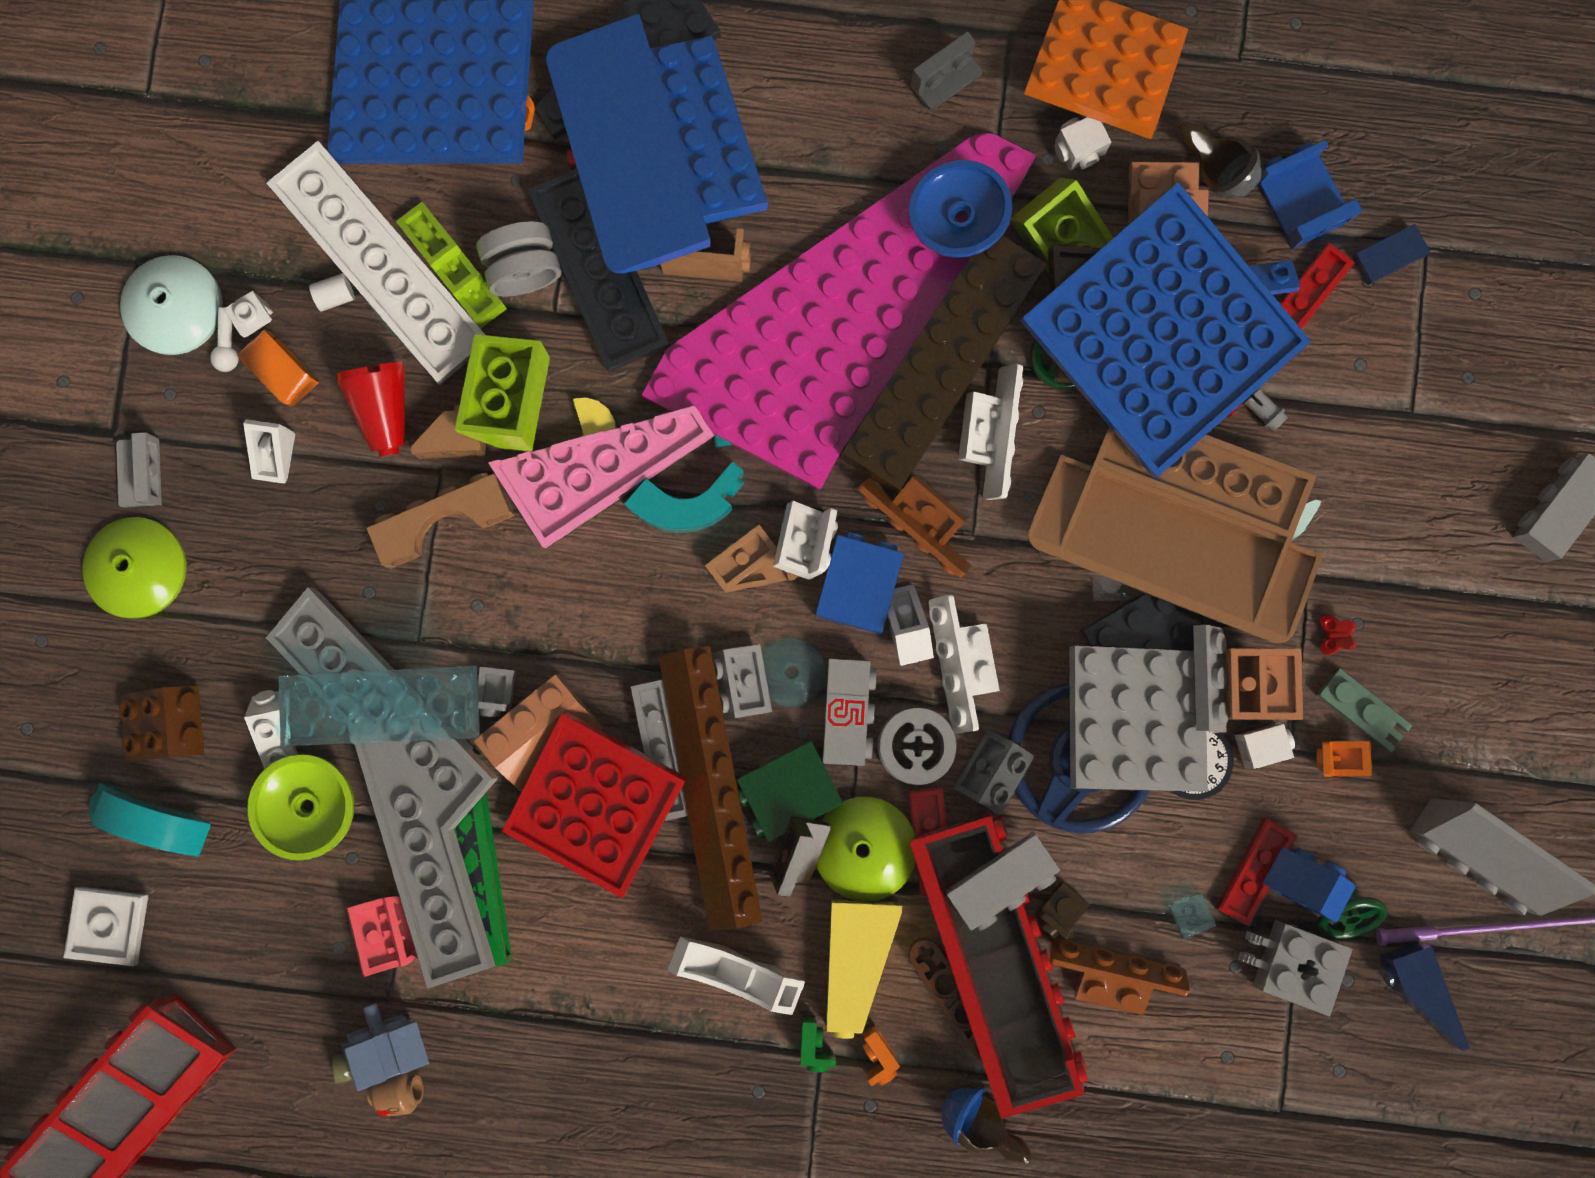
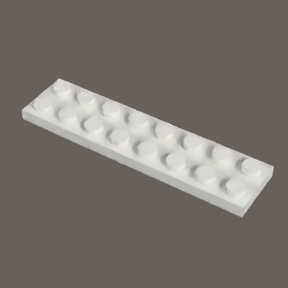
M319 141L315 142L267 182V185L439 385L469 361L474 334L485 335L483 331Z

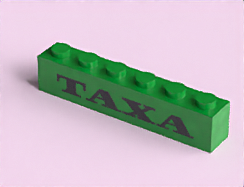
M486 792L454 830L496 965L494 967L507 965L513 958Z

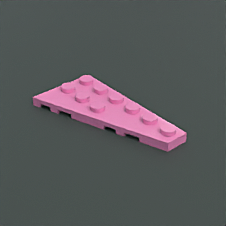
M691 406L658 415L653 419L635 424L622 425L620 428L606 432L601 431L557 443L548 448L517 454L518 456L492 461L489 462V465L541 546L547 548L639 487L646 478L648 480L715 435L697 408Z

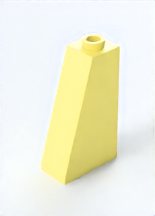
M831 899L826 1029L827 1032H833V1036L836 1038H854V1033L863 1032L902 914L900 902H862Z

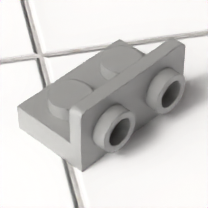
M760 644L725 649L712 653L724 721L772 712Z

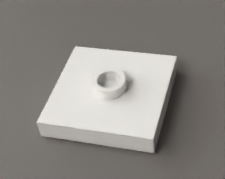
M81 886L75 887L64 958L126 966L138 965L148 895Z

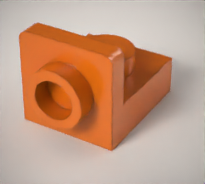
M874 1024L864 1031L866 1043L862 1045L873 1063L878 1060L880 1064L866 1073L867 1082L871 1087L876 1083H879L881 1086L888 1083L898 1074L896 1070L900 1068L898 1057Z

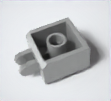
M1277 920L1274 921L1269 939L1247 931L1245 939L1250 943L1266 946L1262 959L1248 952H1240L1238 960L1258 967L1253 986L1263 992L1330 1017L1353 949ZM1299 964H1305L1302 972L1297 971Z

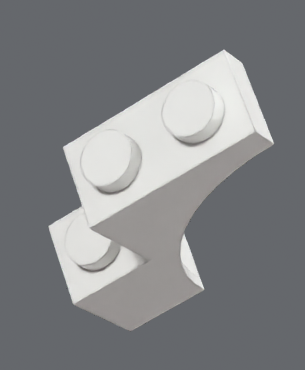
M685 937L679 938L667 971L676 976L700 981L731 992L771 1012L793 1015L805 981L775 965L752 961L727 946Z

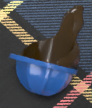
M981 1086L976 1088H959L948 1095L942 1105L941 1120L944 1130L953 1139L954 1144L962 1145L966 1149L977 1153L995 1149L1009 1161H1020L1026 1164L1031 1161V1153L1024 1140L1008 1133L1005 1129L995 1098L987 1092V1089Z

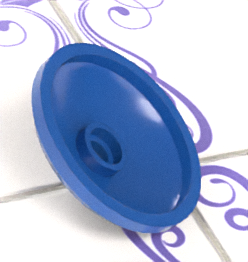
M971 160L947 162L929 171L916 185L909 203L910 222L917 238L931 251L948 257H968L987 250L1005 233L1012 215L1011 193L1005 180L991 167ZM961 216L968 218L962 223L956 221Z

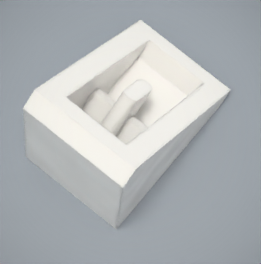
M246 419L243 425L252 479L285 484L289 474L295 433L280 424Z

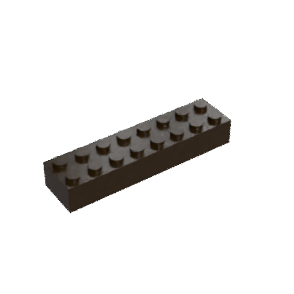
M1003 235L987 250L972 255L845 447L841 460L895 495H898L1040 278L1047 263Z

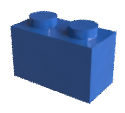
M1282 847L1263 884L1279 895L1337 923L1356 887L1354 883L1345 878L1347 871L1328 861L1325 866L1316 863L1318 859L1316 856L1301 848H1298L1295 853Z

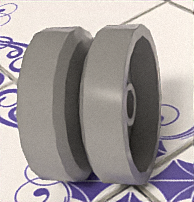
M535 221L518 222L492 230L477 241L476 249L480 262L488 268L485 271V279L491 294L508 297L534 292L552 284L561 276L557 255L549 251L552 248L553 242L548 226Z

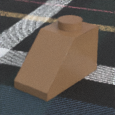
M457 405L454 406V411H444L411 446V453L419 459L486 456V443L455 431L460 406Z

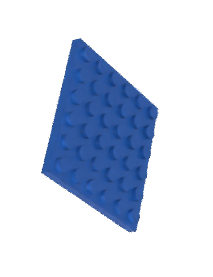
M340 0L327 152L338 164H522L534 0Z
M1179 182L1172 186L1020 319L1021 323L1153 478H1158L1311 342Z

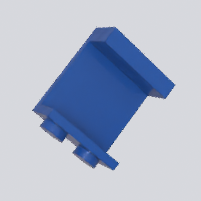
M1326 140L1315 145L1312 142H1307L1293 151L1294 155L1286 159L1278 156L1263 165L1264 170L1258 185L1291 249L1351 222L1363 211L1357 199L1347 204L1344 203L1320 157V154L1328 147Z
M846 532L845 536L838 535L815 617L881 635L904 553L897 551V545L888 542L878 541L877 546L865 543V537L859 534Z

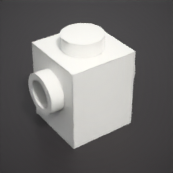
M1076 117L1061 126L1054 147L1058 159L1062 163L1065 162L1070 171L1079 166L1081 169H1086L1097 163L1099 157L1106 154L1111 140L1102 122L1089 117L1082 120Z

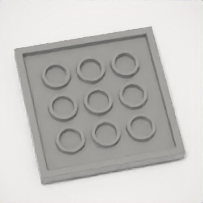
M1093 646L1069 647L1070 788L1208 791L1206 732L1196 731L1194 651Z

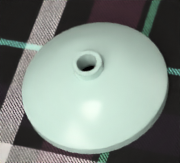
M176 255L157 257L138 267L127 280L120 300L122 321L130 336L148 350L164 355L187 353L205 343L218 326V307L223 308L221 290L213 275L198 262ZM162 294H166L165 301L159 304L158 298Z

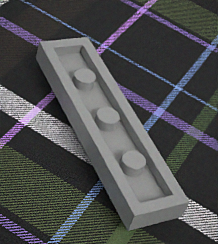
M663 680L631 686L644 754L680 773ZM683 787L665 821L688 816Z

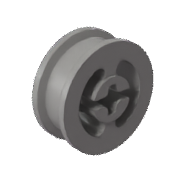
M924 708L906 709L893 715L883 725L878 737V755L886 771L899 781L914 785L928 784L941 778L951 767L956 754V739L949 723L938 713ZM906 723L910 724L911 730L901 738L900 742L912 743L915 741V736H918L920 743H933L931 736L923 730L925 724L932 727L939 737V756L935 763L927 769L922 767V763L932 755L933 750H919L918 756H915L914 750L900 749L903 757L910 762V766L907 769L902 767L894 757L892 750L894 735Z

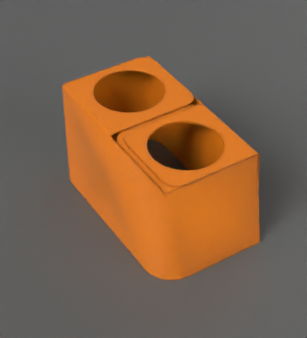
M264 329L237 356L281 403L294 407L320 382L279 338L274 340L276 335Z

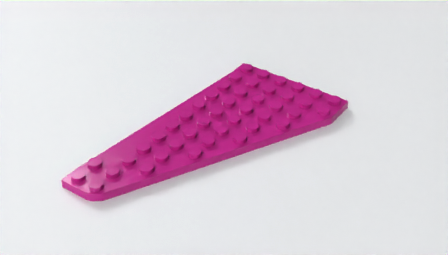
M983 133L968 138L668 347L642 393V397L668 412L695 406L714 435L821 491L839 455L971 257L943 256L931 251L920 242L912 229L909 217V203L916 185L929 171L939 165L956 160H971L983 163L998 172L1007 183L1012 199L1020 188L1036 155L995 134ZM961 216L956 221L962 223L968 218Z

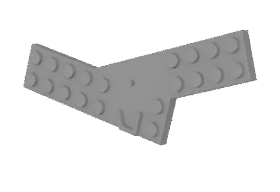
M308 587L268 634L266 639L350 728L427 989L494 967L496 965L454 828L495 783L498 777L472 751L473 747L459 732L442 720L316 588Z

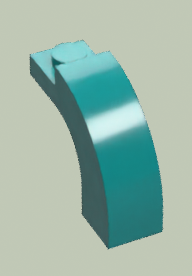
M732 461L705 493L692 499H677L668 496L646 478L624 505L640 520L656 529L671 533L700 531L718 523L733 510L732 505L725 500V497L729 495L732 498L744 485V481L741 480L744 472Z
M104 783L99 784L96 793L91 797L87 815L92 818L90 824L120 838L152 848L196 857L200 856L211 823L196 814L167 809L138 800L117 787Z

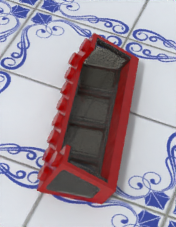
M987 810L912 837L910 845L1001 1119L1085 1095L1083 1083L1089 1080L1081 1050L1075 1052L1070 1040L1076 1037L1070 1017L1063 1018L1059 1007L1060 1004H1064L1061 989L1058 983H1051L1048 974L1049 970H1053L1047 949L1040 950L1036 937L1042 936L1035 915L1029 917L1025 903L1030 902L1028 893L1025 894L1027 900L1019 907L1011 911L1006 907L995 915L998 919L992 925L982 931L978 927L971 931L945 892L946 889L1006 850L1003 840L1007 839L1008 833L1002 815L995 817L994 812Z

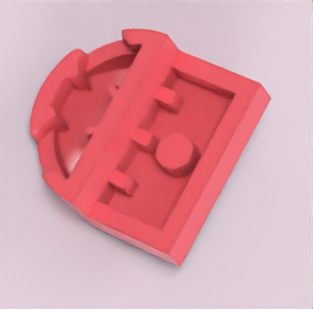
M383 897L346 908L362 977L398 966H405L418 957L400 897Z

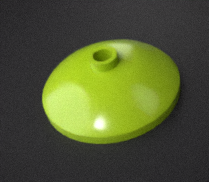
M129 517L108 524L93 537L83 558L82 574L87 592L100 608L115 616L138 619L157 614L174 601L184 584L187 564L183 547L170 529L154 520ZM127 560L128 568L125 571H122L120 567L122 561Z
M313 755L288 756L269 765L256 779L248 799V819L257 840L271 853L289 860H308L331 851L347 834L354 815V796L345 775L331 762ZM306 800H310L313 803V810L311 812H307L304 809Z
M856 797L843 801V804L830 810L822 819L823 822L829 824L831 829L816 866L823 880L835 892L855 901H877L894 894L909 879L916 863L910 845V840L912 837H915V833L907 817L897 807L879 798ZM859 844H866L869 847L870 853L867 857H861L857 853Z

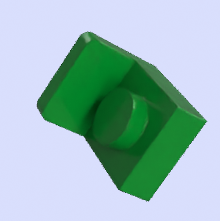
M802 1016L800 1066H807V1070L811 1072H827L828 1067H836L835 1053L815 1052V1049H822L823 1027H817L815 1016Z

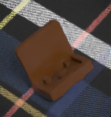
M198 686L162 687L123 694L121 696L119 714L122 719V750L128 763L204 754Z

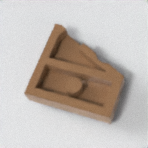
M759 524L704 565L725 593L776 582L795 580L799 577L773 567L777 547Z

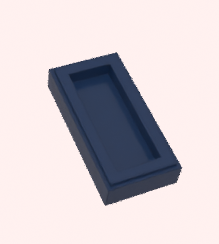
M1413 224L1357 252L1352 257L1366 283L1370 285L1426 257L1431 252L1418 228Z

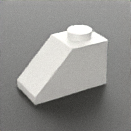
M914 584L895 588L887 614V621L900 666L934 658L929 626Z

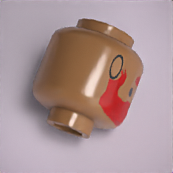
M413 1070L402 1075L393 1076L384 1082L368 1087V1102L381 1117L410 1114L423 1099V1081Z

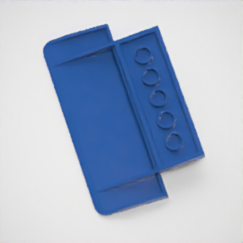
M638 13L562 41L550 48L546 56L547 67L602 257L609 270L615 273H628L646 269L710 247L707 223L767 210L768 201L713 36L650 49Z

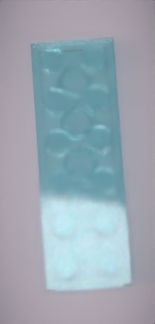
M477 666L278 676L280 746L479 738Z

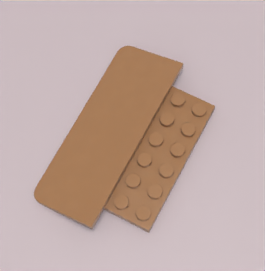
M1109 427L1093 467L1069 457L1060 456L1030 526L1028 539L1035 549L1266 641L1276 644L1284 643L1295 633L1323 556L1291 543L1317 476L1205 435L1158 478H1153Z

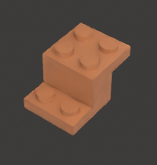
M1132 162L1129 164L1128 225L1177 182L1182 185L1208 217L1209 190H1198L1199 163Z
M1226 649L1224 653V669L1228 676V683L1225 688V701L1229 710L1228 720H1303L1301 649Z

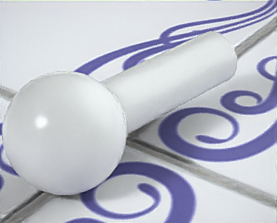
M218 307V346L211 352L210 360L215 369L221 372H229L237 366L239 358L235 349L232 348V321L224 311L225 308Z

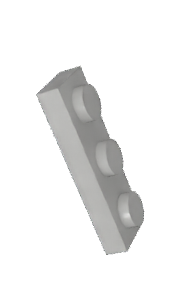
M1210 625L1193 626L1196 731L1226 732V723L1229 719V710L1225 701V688L1228 683L1227 672L1224 669V653L1227 647L1226 638L1223 634V628Z

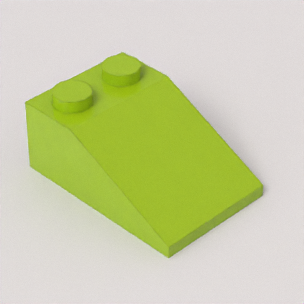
M1059 178L1010 219L1011 225L1028 250L1034 256L1047 263L1045 269L1048 273V249L1052 245L1103 248L1113 239L1077 180Z

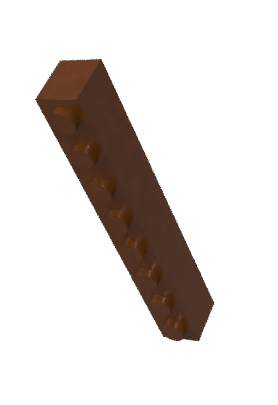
M711 647L684 649L658 656L680 774L687 777L683 785V792L709 931L739 929L762 922Z

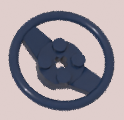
M1070 683L1052 687L1031 700L1015 720L1008 740L1021 747L1024 733L1032 719L1047 705L1059 699L1070 697ZM1070 725L1063 729L1053 740L1049 752V768L1053 775L1041 802L1033 796L1024 777H1022L1015 789V793L1022 804L1036 818L1053 828L1082 834L1104 831L1122 823L1137 811L1150 790H1134L1122 806L1099 818L1085 820L1067 818L1088 793L1102 790L1070 788Z

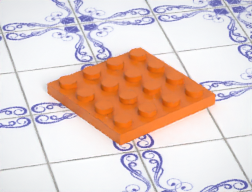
M1059 0L1024 94L1151 139L1156 130L1189 29L1109 0Z

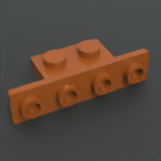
M917 475L911 478L895 499L871 478L865 480L857 488L863 494L862 499L869 506L883 511L888 516L887 519L893 527L900 531L905 530L914 538L913 542L920 550L925 553L930 552L939 560L940 566L950 575L956 574L959 578H962L969 570L971 564L946 544L967 518Z
M1051 938L1049 944L1050 963L1055 966L1081 971L1074 990L1076 1000L1144 1015L1153 989L1187 996L1190 988L1186 969L1174 964L1159 963L1136 955H1125L1102 947L1096 948L1079 944L1068 939Z

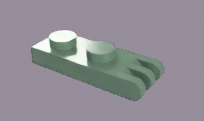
M1341 668L1334 670L1315 695L1388 753H1392L1396 747L1385 739L1387 736L1398 743L1404 738L1394 728L1395 725L1405 732H1408L1412 727L1408 721Z

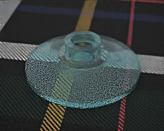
M786 639L773 644L763 654L769 697L776 704L785 707L802 706L811 702L822 690L826 677L825 664L820 653L809 643L797 639ZM789 666H794L798 669L799 674L795 679H789L785 675V670Z

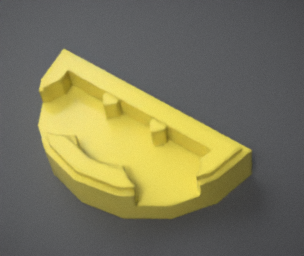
M586 397L573 399L584 436L617 428L611 412L599 401Z

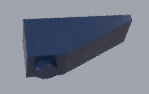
M1416 942L1379 955L1383 964L1380 967V972L1387 986L1391 987L1448 1044L1462 1051L1470 1049L1432 946Z

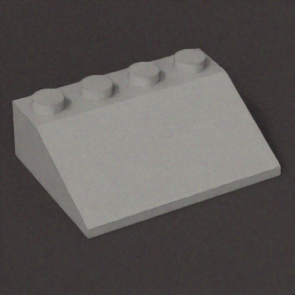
M1431 798L1409 831L1419 838L1417 844L1434 855H1437L1439 852L1448 858L1446 864L1463 875H1466L1468 872L1478 880L1475 884L1492 895L1500 894L1507 899L1504 904L1520 915L1524 916L1528 912L1542 916L1595 894V884L1477 803Z

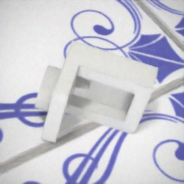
M254 291L240 297L224 309L239 334L243 337H248L272 320L270 314L273 311L267 302Z

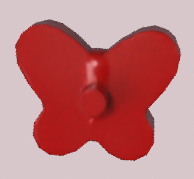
M1331 615L1322 616L1320 624L1327 632L1328 637L1320 646L1321 652L1326 655H1334L1342 648L1353 650L1356 647V641L1352 637V633L1356 629L1355 622L1349 619L1340 621Z

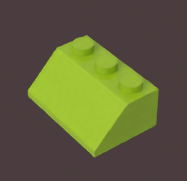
M474 334L455 425L457 433L498 448L532 452L550 356L541 341Z

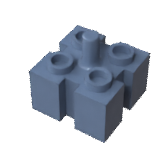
M377 1003L363 1008L368 1027L347 1034L348 1041L341 1043L351 1079L357 1092L384 1082L393 1076L402 1075L429 1064L417 1022L410 1017H403V1014L382 1021Z

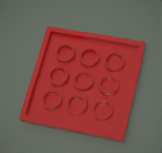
M565 710L561 713L501 832L623 899L687 777Z

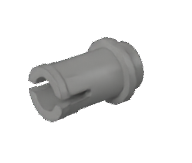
M1261 388L1252 394L1261 403V406L1252 397H1248L1243 403L1264 422L1263 427L1265 429L1269 428L1271 431H1274L1288 418L1284 414L1285 409H1280L1262 392Z

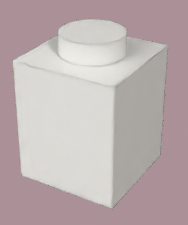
M1272 724L1234 735L1244 768L1256 769L1294 758L1292 749L1295 748V742L1290 730L1285 729L1284 724Z

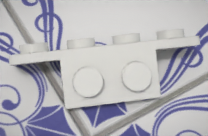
M1017 363L999 368L995 397L978 392L966 394L958 460L986 466L983 499L986 500L1006 498L1011 485L1010 470L1012 457L1015 452L1014 438L1016 424L1019 419V397L1023 386V365Z
M952 594L930 599L928 602L929 616L933 624L936 652L939 656L942 684L946 693L949 720L952 724L953 732L958 734L976 731L979 729L973 696L1000 691L987 624L960 628L955 600Z

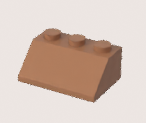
M555 674L475 739L474 742L495 769L522 792L561 713L566 710L600 730H603L604 727L561 675Z

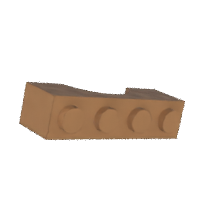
M488 473L478 474L469 479L470 484L458 489L457 486L445 488L437 493L438 497L428 502L424 499L407 505V511L396 516L394 513H389L374 520L375 525L366 529L381 565L392 569L422 556V544L428 529L444 517L451 515L466 516L485 529L515 516L498 477Z

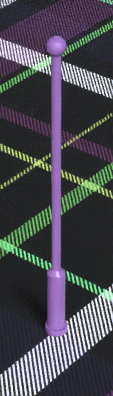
M1595 916L1437 929L1434 926L1386 930L1384 928H1377L1376 940L1379 946H1386L1390 943L1436 940L1438 936L1587 924L1595 923Z

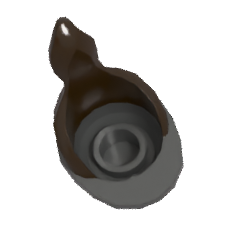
M1188 121L1182 123L1181 132L1186 145L1198 152L1200 156V174L1213 193L1226 198L1243 197L1255 189V186L1262 177L1260 154L1254 146L1236 137L1214 138L1210 136L1203 126Z

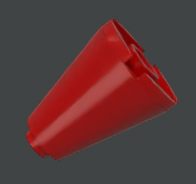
M403 361L336 373L340 390L370 451H378L379 457L400 453L398 446L405 445V368Z

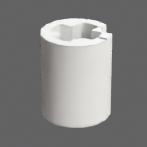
M344 273L309 285L311 296L320 312L355 300L350 282Z

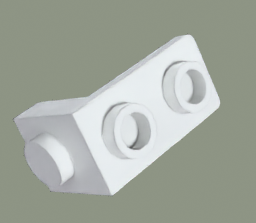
M266 690L253 696L244 716L264 769L277 760L298 755L284 719L290 704L287 690L276 692Z

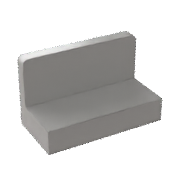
M132 433V439L118 440L116 442L118 505L123 508L162 505L159 438L148 433Z

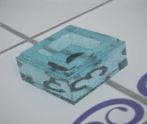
M1200 892L1168 905L1183 939L1216 926L1205 898Z

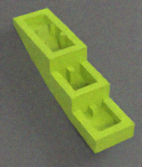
M420 202L396 221L480 329L507 309L498 296L489 292L486 281L423 202Z

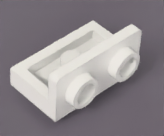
M795 501L788 503L773 567L808 580L825 572L831 561V554L829 553L831 540L834 538L838 528V523L835 521L837 510L829 508L821 512Z

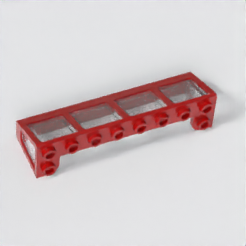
M176 993L163 999L158 997L149 1005L143 1003L130 1015L129 1020L132 1023L124 1032L119 1030L105 1043L104 1047L107 1051L101 1058H94L80 1071L79 1075L82 1079L75 1087L70 1085L55 1099L54 1103L58 1106L50 1115L45 1113L30 1127L29 1130L33 1134L25 1142L20 1141L5 1155L4 1158L8 1162L0 1169V1178H122L232 1055L236 1048Z

